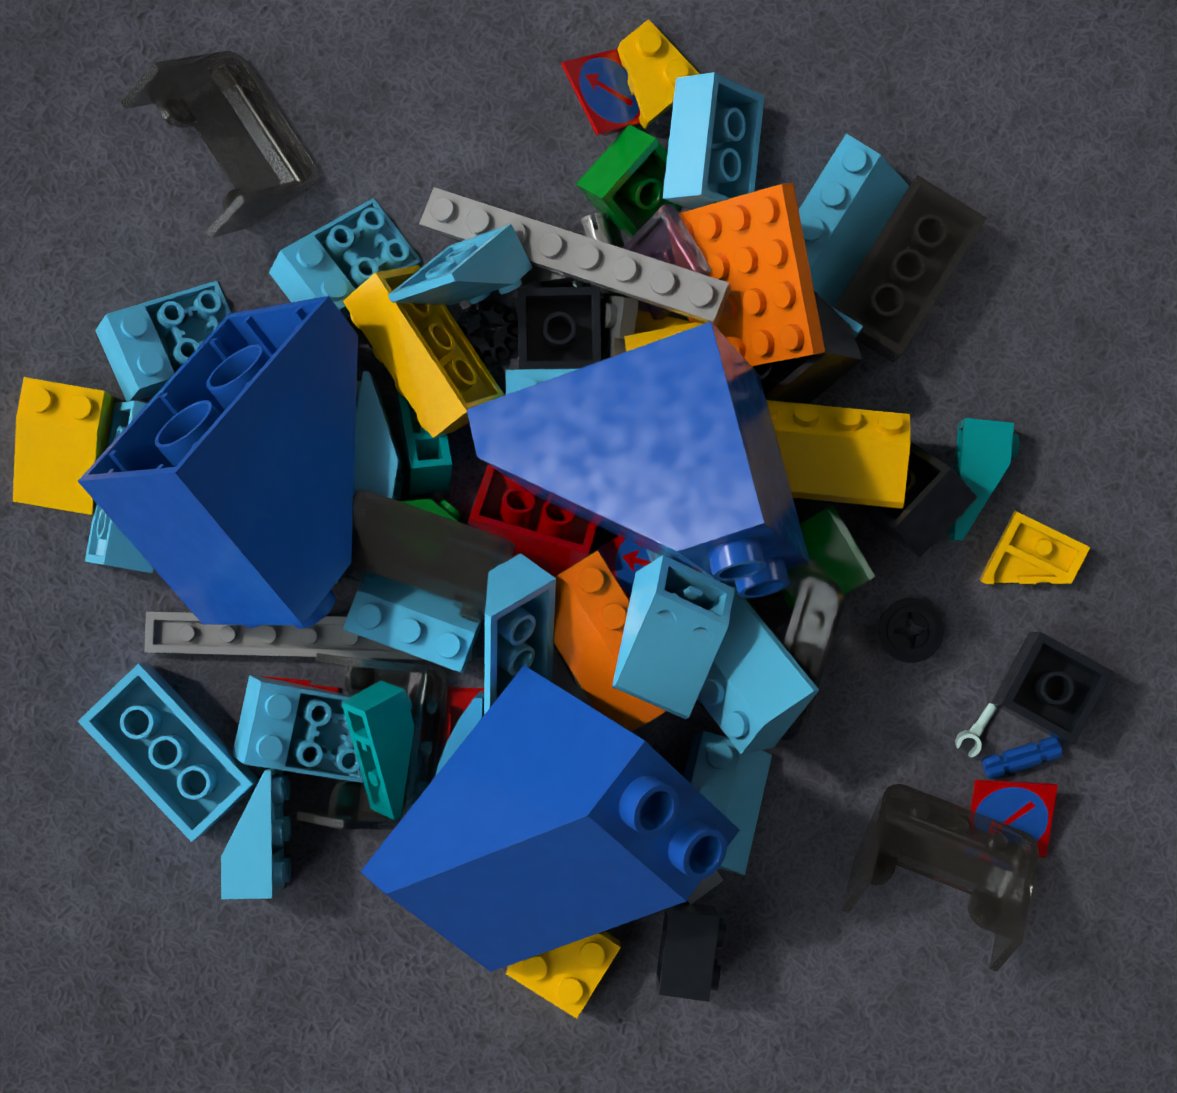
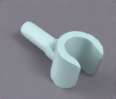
M989 703L971 729L964 730L957 735L955 739L957 749L964 739L973 738L975 739V746L970 750L968 756L974 757L979 754L982 745L979 737L998 709L996 706Z

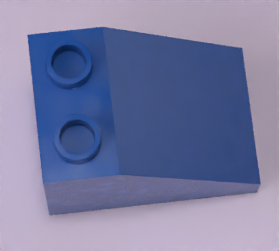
M329 296L228 314L78 480L80 485L203 625H244L246 628H255L260 625H294L297 629L308 628L319 622L330 612L336 600L331 589L351 564L358 334Z
M711 321L467 409L477 458L546 502L658 555H665L730 587L736 586L738 596L741 598L762 597L786 588L790 584L787 570L810 563L760 375Z
M523 665L360 872L387 896L492 972L686 902L701 881L710 877L718 870L725 858L727 847L740 830L645 740Z

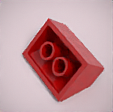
M487 465L469 517L463 550L505 562L521 553L550 575L557 576L588 557L597 525L542 500L501 472Z

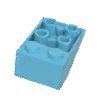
M372 198L280 250L269 274L291 302L329 296L344 317L348 318L350 312L343 303V300L375 272L418 265L422 260L376 200Z
M217 281L114 311L104 316L95 331L126 402L138 401L156 395L222 320L231 313Z
M363 371L362 380L357 381L353 501L369 504L400 502L405 475L404 463L378 383L370 372Z
M665 555L660 556L635 573L612 687L679 717L689 718L727 631L735 589Z
M249 675L232 753L234 758L245 765L363 783L360 766L341 703L351 697V695Z
M270 768L263 772L221 855V899L273 898L284 889L285 883L291 881L290 857L284 858V841H290L291 820L290 816H283V801L290 798L289 775H283V770Z

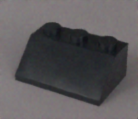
M815 290L814 294L825 352L752 366L760 375L766 400L809 404L863 360L851 326Z

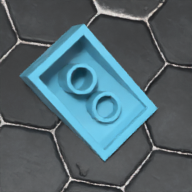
M512 224L449 245L393 290L388 297L392 303L453 305L467 300L469 305L484 300L492 291L498 290L500 294H505L522 285L520 279L533 267Z

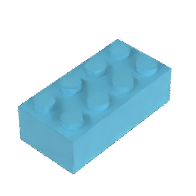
M138 663L78 720L80 725L191 842L204 836L259 782L255 774L245 764L232 756L233 751L149 663Z

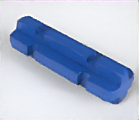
M1049 737L1039 740L1037 745L1032 742L1003 751L1001 756L999 754L986 756L981 762L986 777L994 779L1004 776L1006 771L1014 773L1040 765L1042 760L1050 762L1063 756L1059 740L1055 737Z

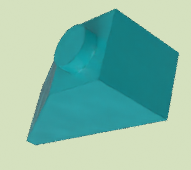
M395 386L403 461L409 495L450 491L452 461L447 434L432 438L429 432L424 430L418 422L417 414L408 400L399 393Z
M964 418L958 422L954 471L977 498L965 510L963 515L957 518L948 528L947 542L956 543L964 539L1011 464V458H1016L1019 436L1018 434H1013L1014 423Z
M379 681L341 703L360 766L370 808L390 819L396 820L402 814L415 726L411 714L412 702L405 689Z

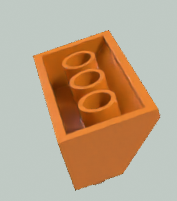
M597 550L554 577L556 578L553 642L595 710L632 732L663 714L666 710L612 687L629 600Z

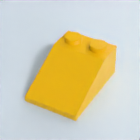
M27 377L23 378L16 415L13 502L88 515L94 514L96 502L80 485L78 480L106 450L115 396L103 390Z

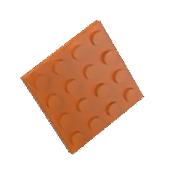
M793 182L779 184L668 216L678 266L728 282L731 285L732 289L716 327L751 366L825 352ZM688 317L689 323H694V322H699V321H700V320H697V319Z

